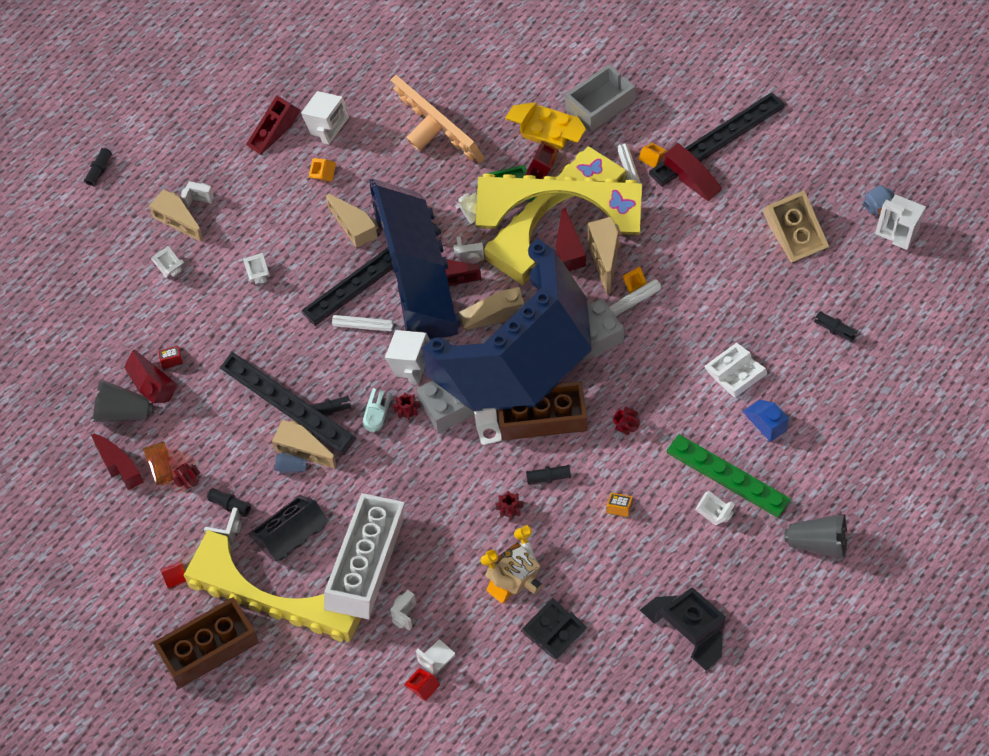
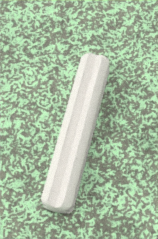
M620 144L618 146V153L623 168L626 170L627 180H637L641 184L629 146L627 144Z
M654 279L610 305L609 308L615 316H618L661 289V284L657 279Z
M334 315L332 318V325L336 327L393 331L394 327L392 320Z

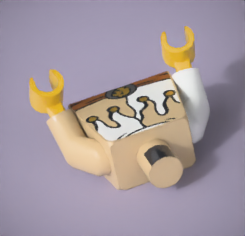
M525 525L522 528L516 529L514 536L517 540H521V543L516 542L499 556L492 549L481 557V563L484 566H488L485 576L492 580L496 587L506 589L516 595L525 588L535 595L543 586L536 579L540 565L533 553L531 542L527 540L532 534L530 526Z

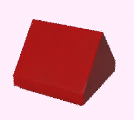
M181 561L160 569L168 589L186 582L184 577L185 569Z

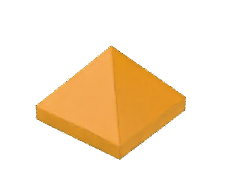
M640 266L622 275L629 294L647 284Z

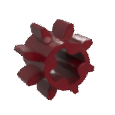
M404 392L403 395L395 398L397 404H394L393 408L394 412H398L399 419L404 417L410 420L412 416H418L417 409L420 408V401H416L415 394L410 395Z
M626 406L624 410H618L613 418L614 424L617 425L615 430L629 435L630 432H635L640 425V419L637 417L638 412Z
M186 462L174 470L176 476L172 479L177 487L184 486L185 489H189L199 482L197 475L201 472L196 465L192 464L189 466Z
M507 491L503 496H498L499 503H496V510H500L501 518L505 516L512 520V517L521 515L520 509L523 508V501H519L518 493L514 495Z

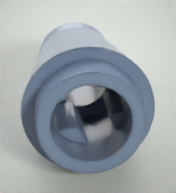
M284 452L282 454L276 453L274 471H280V473L305 472L307 459Z

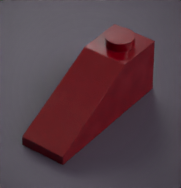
M276 95L246 143V146L262 155L292 126L301 110Z
M564 208L561 210L556 253L568 271L586 267V254L567 210Z
M447 259L448 269H445L449 286L481 280L480 265Z
M132 350L124 368L137 390L153 404L169 402L178 384L138 351Z

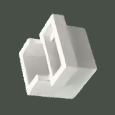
M319 91L315 93L301 112L311 135L320 137L322 143L330 145L349 118L343 97Z
M895 194L891 201L886 200L884 202L875 234L891 240L892 244L908 250L919 231L926 206Z
M395 330L385 356L395 377L407 378L410 384L419 385L425 369L422 347L430 341L426 333Z

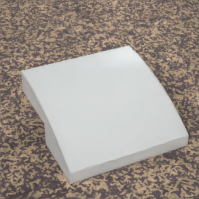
M735 343L705 365L707 372L735 398L767 375L766 368L753 360L751 352L738 343Z

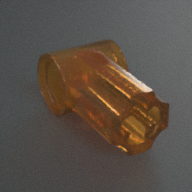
M165 442L144 447L143 450L148 465L151 467L156 485L169 484L173 480V472L168 461L170 458Z

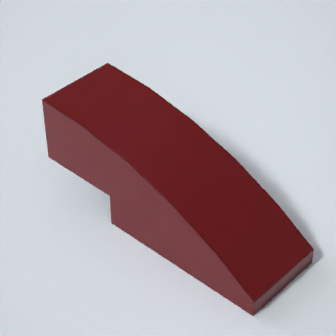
M541 141L524 176L531 175L536 176V179H544L551 170L559 150Z
M677 143L664 154V164L679 175L681 182L707 201H710L722 190L720 184L706 167L681 144Z
M94 433L91 435L111 478L120 474L127 490L144 483L140 472L124 451L98 434Z

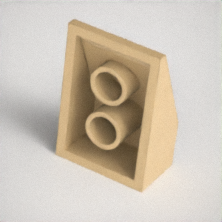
M805 190L767 205L762 210L770 229L791 263L829 247Z
M612 217L588 223V247L607 295L611 294L618 258V248H620L618 238L620 236V229L618 224H614Z

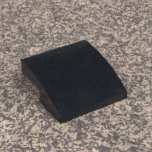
M552 598L520 631L556 660L587 627L572 612L568 613Z

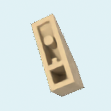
M163 189L149 205L152 217L201 242L203 237L200 227L180 197L174 192L170 193Z
M331 194L326 195L328 208L356 248L378 238V225L374 218L370 219L365 211Z
M519 287L498 291L459 312L464 331L508 321L524 305V301Z
M281 421L272 440L276 452L288 453L335 469L334 455L311 433L295 421Z

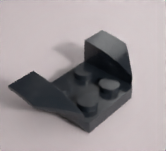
M693 587L678 596L655 597L640 609V612L654 624L661 618H664L695 646L691 658L704 670L709 669L722 657V632L726 616Z

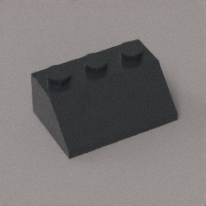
M299 495L248 533V535L270 559L281 561L290 554L289 551L293 548L305 544L309 536L322 531L324 525L329 521L315 500Z

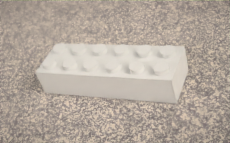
M361 493L324 592V610L364 619L370 618L404 520V502Z

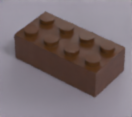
M582 381L559 383L536 407L527 408L524 405L513 406V409L498 410L502 441L588 431Z
M232 597L154 641L153 645L177 688L180 689L257 645L259 641L250 622L235 598Z

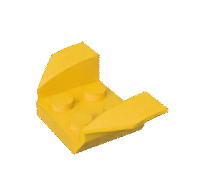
M537 102L513 105L505 117L506 120L520 124V133L523 138L537 143L543 141L559 150L564 147L567 140L578 143L586 131L577 115L572 116L541 105L537 106Z

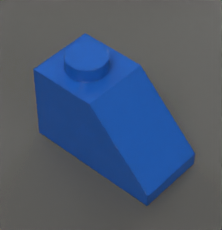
M758 400L743 410V413L770 442L788 429L789 417L773 402Z

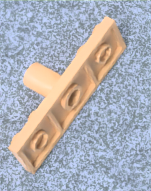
M397 75L391 79L395 86L393 90L400 96L399 99L407 106L410 104L413 107L412 110L419 117L421 115L426 117L406 137L413 147L420 152L442 131L457 150L462 149L464 151V155L470 161L476 160L480 164L485 160V157L471 138Z

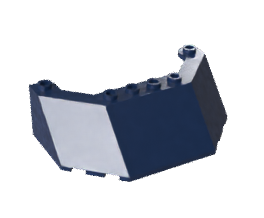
M373 178L368 179L376 223L378 227H383L394 273L396 274L405 330L426 333L430 340L457 335V327L461 326L459 315L454 312L445 269H448L446 256L442 257L441 255L444 252L441 240L437 241L436 236H439L437 224H432L431 221L434 220L432 207H427L426 200L418 192Z
M539 238L528 248L529 257L536 262V266L530 271V282L539 291L485 343L453 346L442 338H433L422 347L426 376L472 411H482L484 408H496V410L513 409V406L524 405L527 408L536 407L592 351L587 297L555 250Z

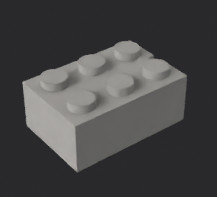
M610 64L565 94V110L572 116L577 115L584 127L590 132L635 102V86L624 76L621 78V74Z

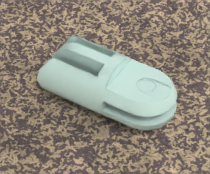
M372 389L363 417V426L367 431L377 432L382 428L392 399V393H388L383 407L381 403L385 391L380 390L377 402L373 403L376 389Z

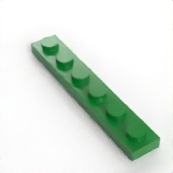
M680 434L677 435L667 449V454L777 518L782 515L791 502V498Z

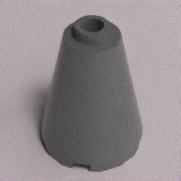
M105 380L99 381L97 390L100 392H98L95 399L93 422L147 419V415L152 416L153 403H150L149 399L145 396Z
M836 514L790 524L789 529H785L784 532L785 542H788L789 546L844 559L847 550V539H845V532H847L846 515Z

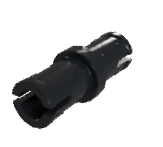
M101 148L95 161L91 162V168L84 179L87 185L95 187L101 173L105 172V166L112 156V152L109 149Z
M822 311L815 317L818 320L815 319L814 323L830 330V333L833 335L837 334L849 340V342H852L857 336L854 333L857 334L858 330L842 323V320L839 318L835 319Z
M349 395L332 400L328 398L324 402L310 405L323 415L329 414V416L333 415V412L352 409L351 403L342 404L350 401Z
M545 466V469L526 471L528 485L540 482L552 483L554 480L570 479V466L552 468Z
M211 488L207 494L208 501L222 506L224 510L232 511L233 507L238 508L239 514L244 517L251 510L250 503L239 500L231 493L226 494Z

